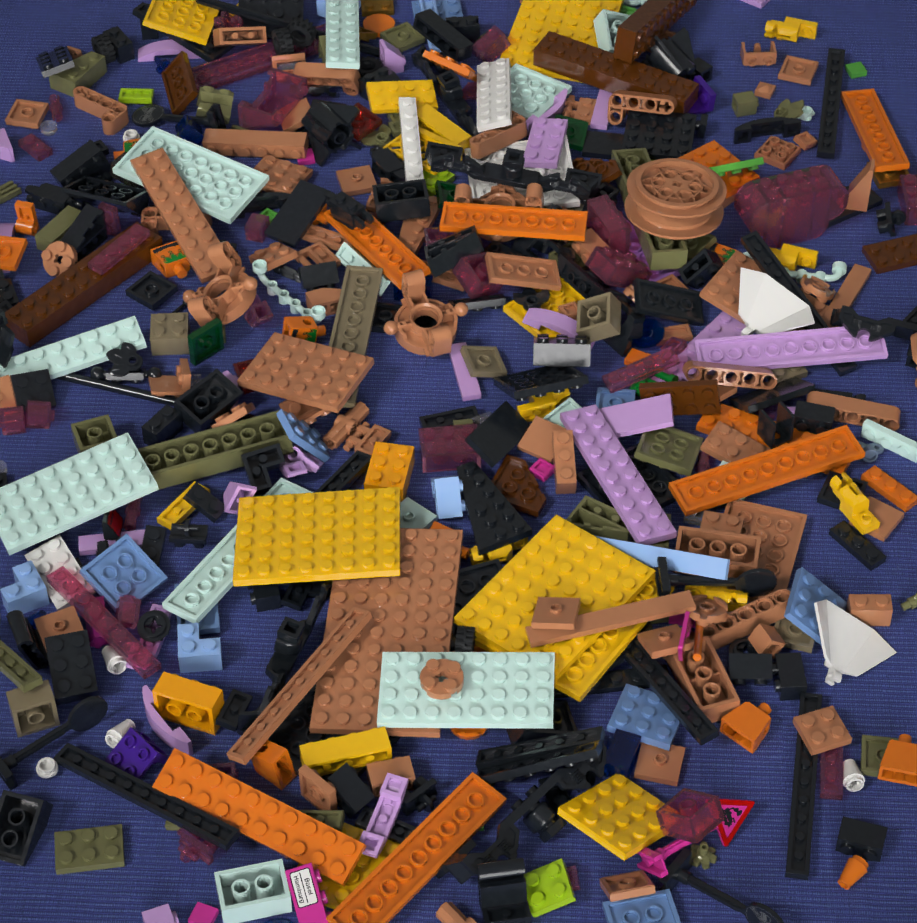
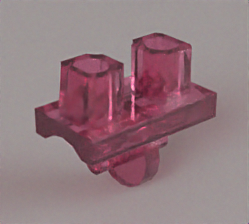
M221 11V16L214 17V27L216 28L243 26V19L240 16H231L226 11Z
M183 828L177 831V834L180 836L178 851L181 852L180 860L187 863L190 860L196 862L198 859H201L210 865L214 861L213 854L218 849V846L206 840L200 841V837Z

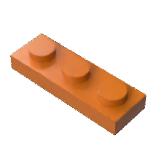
M872 466L861 475L862 481L868 482V486L905 513L917 505V495L877 466Z

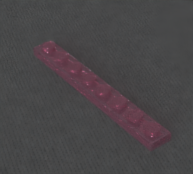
M64 566L46 576L47 582L71 606L74 605L76 611L144 680L162 669L161 663Z

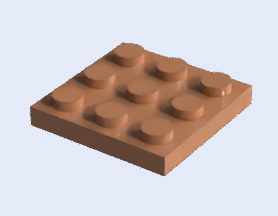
M265 155L253 168L269 175L268 183L261 189L265 192L291 194L300 180L308 181L313 175V169L291 163L288 160H281L271 155Z

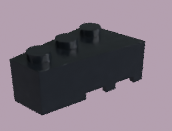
M90 139L52 168L50 173L63 188L85 175L96 178L106 171L112 173L113 170L101 149Z
M86 203L60 240L75 248L78 256L77 262L92 253L108 238L104 211ZM59 256L57 260L61 262L63 256Z
M475 225L424 246L426 260L434 278L484 251L483 243Z

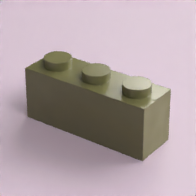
M69 205L35 235L37 249L44 251L51 243L60 241L81 210Z

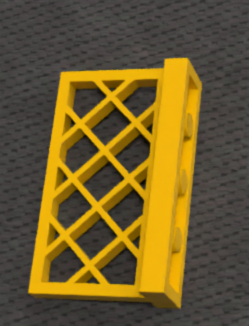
M419 127L421 152H426L428 141L461 147L454 142ZM400 134L383 146V149L388 147L397 155V158L403 160ZM422 153V159H425V153ZM427 159L422 161L424 171L433 175L438 173L430 171L431 167Z

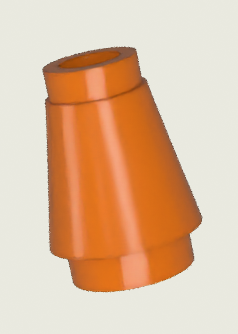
M858 855L848 858L837 881L842 888L849 890L867 873L869 865L866 860Z

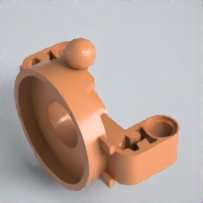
M460 183L455 188L454 202L544 208V194L542 186L538 183L528 184L526 197L516 192L513 186L497 184V186L491 187L490 192L480 198H473L471 187L468 184ZM479 234L481 238L488 241L507 242L518 238Z
M228 241L208 246V256L218 268L215 278L206 287H199L196 292L186 290L183 293L182 298L187 303L190 314L201 327L215 318L221 320L222 325L233 322L249 309L256 297L258 282L256 278L244 273L246 268L241 267V258ZM224 290H226L222 295H220L219 297H217L221 292H223Z
M422 269L403 273L402 294L404 298L400 300L402 306L398 309L394 321H387L383 327L384 332L388 335H395L397 342L404 349L414 354L436 357L451 353V346L457 334V316H465L468 312V306L463 302H459L453 307L450 303L444 304L438 300L427 298L425 294L426 280ZM420 316H430L437 321V324L433 327L424 328L417 325L414 321Z

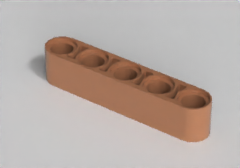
M693 360L685 362L682 367V371L688 381L717 379L718 385L771 390L777 385V377L769 368ZM696 368L697 370L694 374H688L690 369ZM710 370H715L713 376H707V373ZM734 372L731 378H726L727 373ZM747 374H753L751 379L744 380ZM766 376H771L769 381L763 382Z
M811 391L807 395L806 402L835 407L833 421L863 426V422L866 419H870L893 431L899 429L901 411L896 406L819 391Z
M787 589L777 590L727 613V620L725 622L713 623L704 627L703 637L709 636L715 650L738 638L751 634L759 623L770 625L785 618L784 614L790 591Z

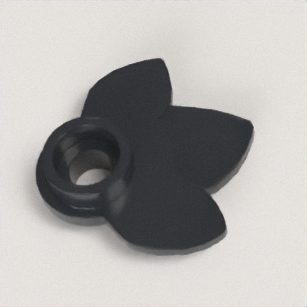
M528 287L522 293H513V300L523 305V308L527 311L529 308H541V304L546 303L550 297L548 290H542L537 293L533 288Z
M127 342L122 343L121 349H111L106 353L109 361L114 364L109 371V374L112 376H126L130 371H138L143 365L142 357L136 353V348ZM131 360H136L135 363H130Z

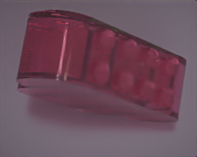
M817 165L745 183L736 193L734 207L751 233L757 231L768 247L776 249L781 248L783 243L793 245L816 239L822 235L828 227L829 220L838 217L847 207L849 193L830 166Z

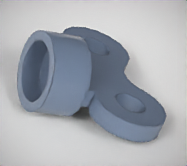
M858 441L865 451V457L863 458L865 462H874L878 458V454L884 452V447L879 443L865 444Z

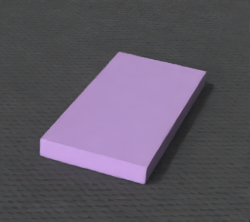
M670 393L599 409L617 438L674 426L673 405Z

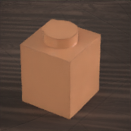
M761 623L754 628L747 638L758 654H772V659L786 645L774 626Z

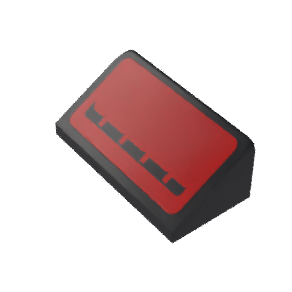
M115 509L105 513L103 516L102 528L105 540H116L121 536L124 520Z

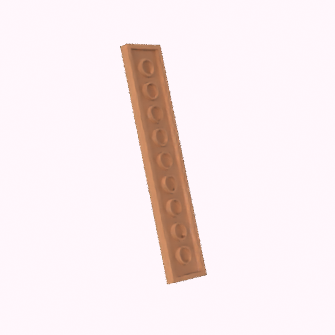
M163 147L131 159V166L201 283L203 284L214 279L218 268L208 256V246L220 243Z

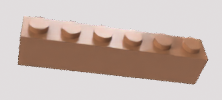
M206 128L202 145L204 148L222 156L263 158L265 155H271L275 158L298 159L306 158L309 142L307 132Z

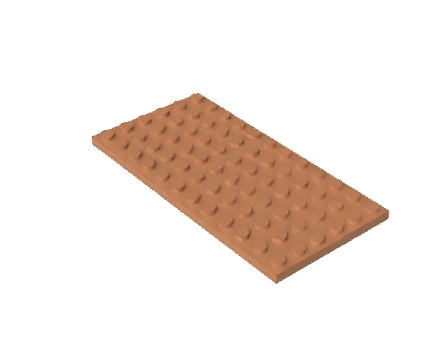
M400 528V576L333 580L323 641L353 607L370 611L372 618L317 681L309 727L310 733L348 735L354 732L358 733L377 728L383 652H450L463 530ZM386 728L388 736L440 738L441 728Z

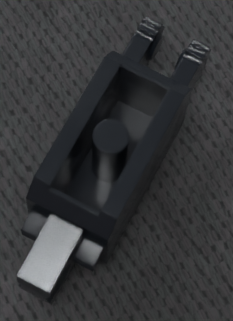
M379 145L370 148L372 170L379 178H388L394 183L405 181L404 163L397 158L395 153L388 147L382 149Z
M49 183L41 184L40 187L33 185L25 187V192L28 194L26 200L34 203L37 209L58 215L68 205L78 210L84 208L82 202L61 192L62 187Z
M329 191L324 194L325 201L330 208L333 218L351 230L356 227L361 230L364 229L366 226L365 221L369 224L374 222L372 214L365 210V206L341 191L335 194Z

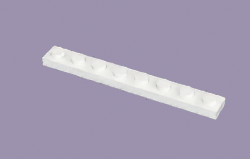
M399 97L398 107L405 181L424 179L416 97Z

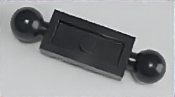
M96 366L90 371L91 378L100 380L106 378V380H111L113 383H121L123 380H130L131 383H140L141 380L144 381L148 376L152 378L162 376L161 370L157 367H152L148 371H146V368H140L138 371H130L126 376L122 377L110 375L109 371L111 368L104 370L102 367Z

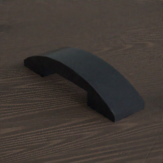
M770 117L749 121L734 129L733 143L751 142L752 137L782 134L783 138L793 137L800 134L802 122L798 119L785 117Z
M282 192L258 193L236 219L245 218V213L264 211L266 208L280 210L290 194Z

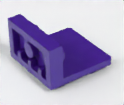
M700 75L694 76L693 81L699 83L698 99L687 113L697 115L713 111L717 94Z
M130 727L105 759V762L141 779L153 763L159 762L165 765L169 756L144 732Z

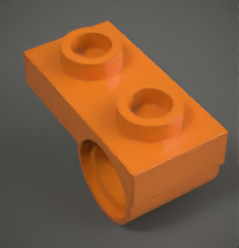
M17 200L14 205L17 214L15 231L16 233L35 236L40 227L34 203Z

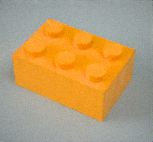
M376 441L365 477L364 489L400 487L401 503L406 497L415 463L414 446Z
M163 672L152 690L155 710L164 720L216 735L220 728L219 725L215 724L216 719L224 706L223 690L216 686L200 683L197 680L180 677L174 673Z

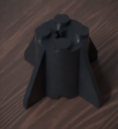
M683 27L674 36L668 37V40L665 38L660 40L656 35L654 37L655 45L650 49L652 53L650 55L647 54L641 63L688 80H693L694 76L697 75L695 72L696 63L688 31Z
M314 102L302 118L301 123L308 132L315 161L319 166L322 167L331 153H338L337 151L340 149L345 150L349 145L361 150L362 146L353 140L354 134L352 131L354 128L351 126L361 111L356 106Z

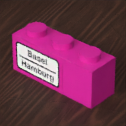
M312 863L286 870L285 874L298 922L328 923L326 917L331 911L327 912L325 904H328L325 890H320L319 883L323 881L319 869L314 870Z

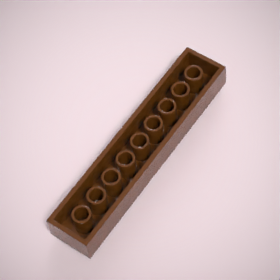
M648 0L618 26L613 57L632 63L649 46H652L656 35L658 37L664 35L674 23H677L686 12H689L696 5L697 0Z
M549 31L534 48L533 65L611 93H614L616 90H627L673 96L677 100V107L674 109V113H687L698 99L699 83L637 61L629 63L614 58V53ZM631 98V100L638 102L636 98ZM648 100V104L654 107V101Z
M135 222L6 311L5 315L8 321L6 326L14 332L17 340L30 348L151 263L150 249L163 245L162 237L139 222Z

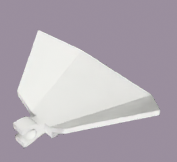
M741 267L738 314L746 326L741 331V336L753 335L754 332L756 334L785 332L815 323L810 306L766 273Z
M826 599L814 603L825 658L824 666L829 668L825 682L830 686L834 685V681L840 683L842 674L857 677L897 653L873 628Z

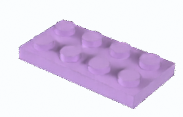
M534 118L524 153V167L557 169L568 128V119Z

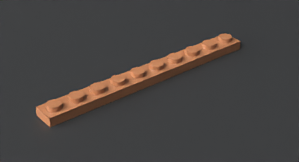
M313 224L302 238V240L314 244L321 241L327 248L338 251L342 244L347 242L357 250L340 233ZM422 260L429 267L428 262ZM450 269L434 278L431 271V274L425 276V280L464 292L471 282V275Z
M353 607L230 748L226 753L229 760L243 765L250 761L372 618L370 611Z

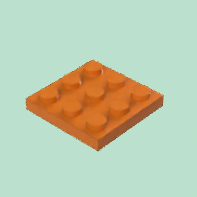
M432 49L430 52L424 51L423 57L431 63L446 70L452 69L455 74L473 82L477 81L476 71L470 68V66L464 63L459 64L448 56L443 57L439 52Z

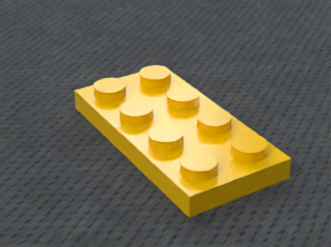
M432 80L366 83L371 114L399 113V97H416L417 109L428 103L438 110Z

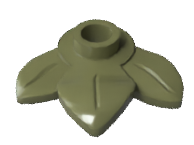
M788 98L785 99L774 111V117L793 119L800 117L804 113L802 110L804 100L791 103Z
M385 124L381 125L378 131L365 129V138L360 140L364 145H379L383 148V146L391 141V129Z

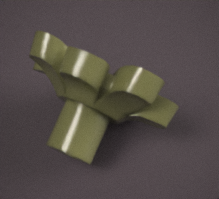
M702 841L700 846L697 844L691 845L693 866L698 867L701 863L703 869H709V862L716 863L717 856L715 855L714 847H709L705 841Z

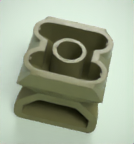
M210 86L200 87L196 104L198 109L195 117H206V113L213 103L220 104L225 124H229L234 92L228 89L217 90Z

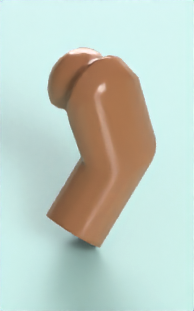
M67 46L73 60L83 55L80 49Z

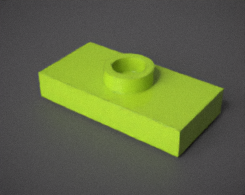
M121 88L118 100L121 103L152 104L154 89Z

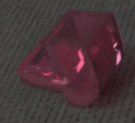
M257 292L252 305L244 315L247 323L253 328L271 321L274 317L267 301L261 302Z

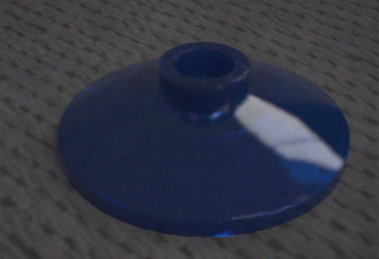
M645 319L643 323V336L639 339H632V345L638 348H650L659 344L665 335L663 325L656 320Z

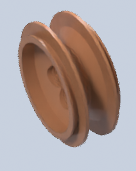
M680 158L658 159L638 166L628 176L626 185L628 195L624 204L625 213L628 219L644 232L665 239H693L711 233L718 228L723 220L724 209L722 204L727 195L725 182L716 172L700 163Z

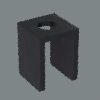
M782 401L778 402L776 423L761 409L759 410L757 434L770 449L793 440L795 415ZM775 433H778L780 438L775 439Z

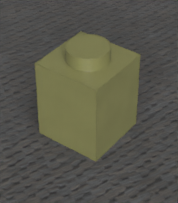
M752 91L733 94L731 107L737 117L756 114L759 100Z

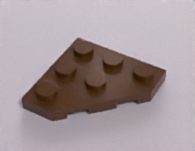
M578 157L572 160L573 169L602 174L601 184L605 181L609 183L623 175L616 160L603 161L602 159L595 158L584 160Z
M507 454L491 481L517 511L539 517L546 505L545 495L541 493L538 482L529 471L526 460Z

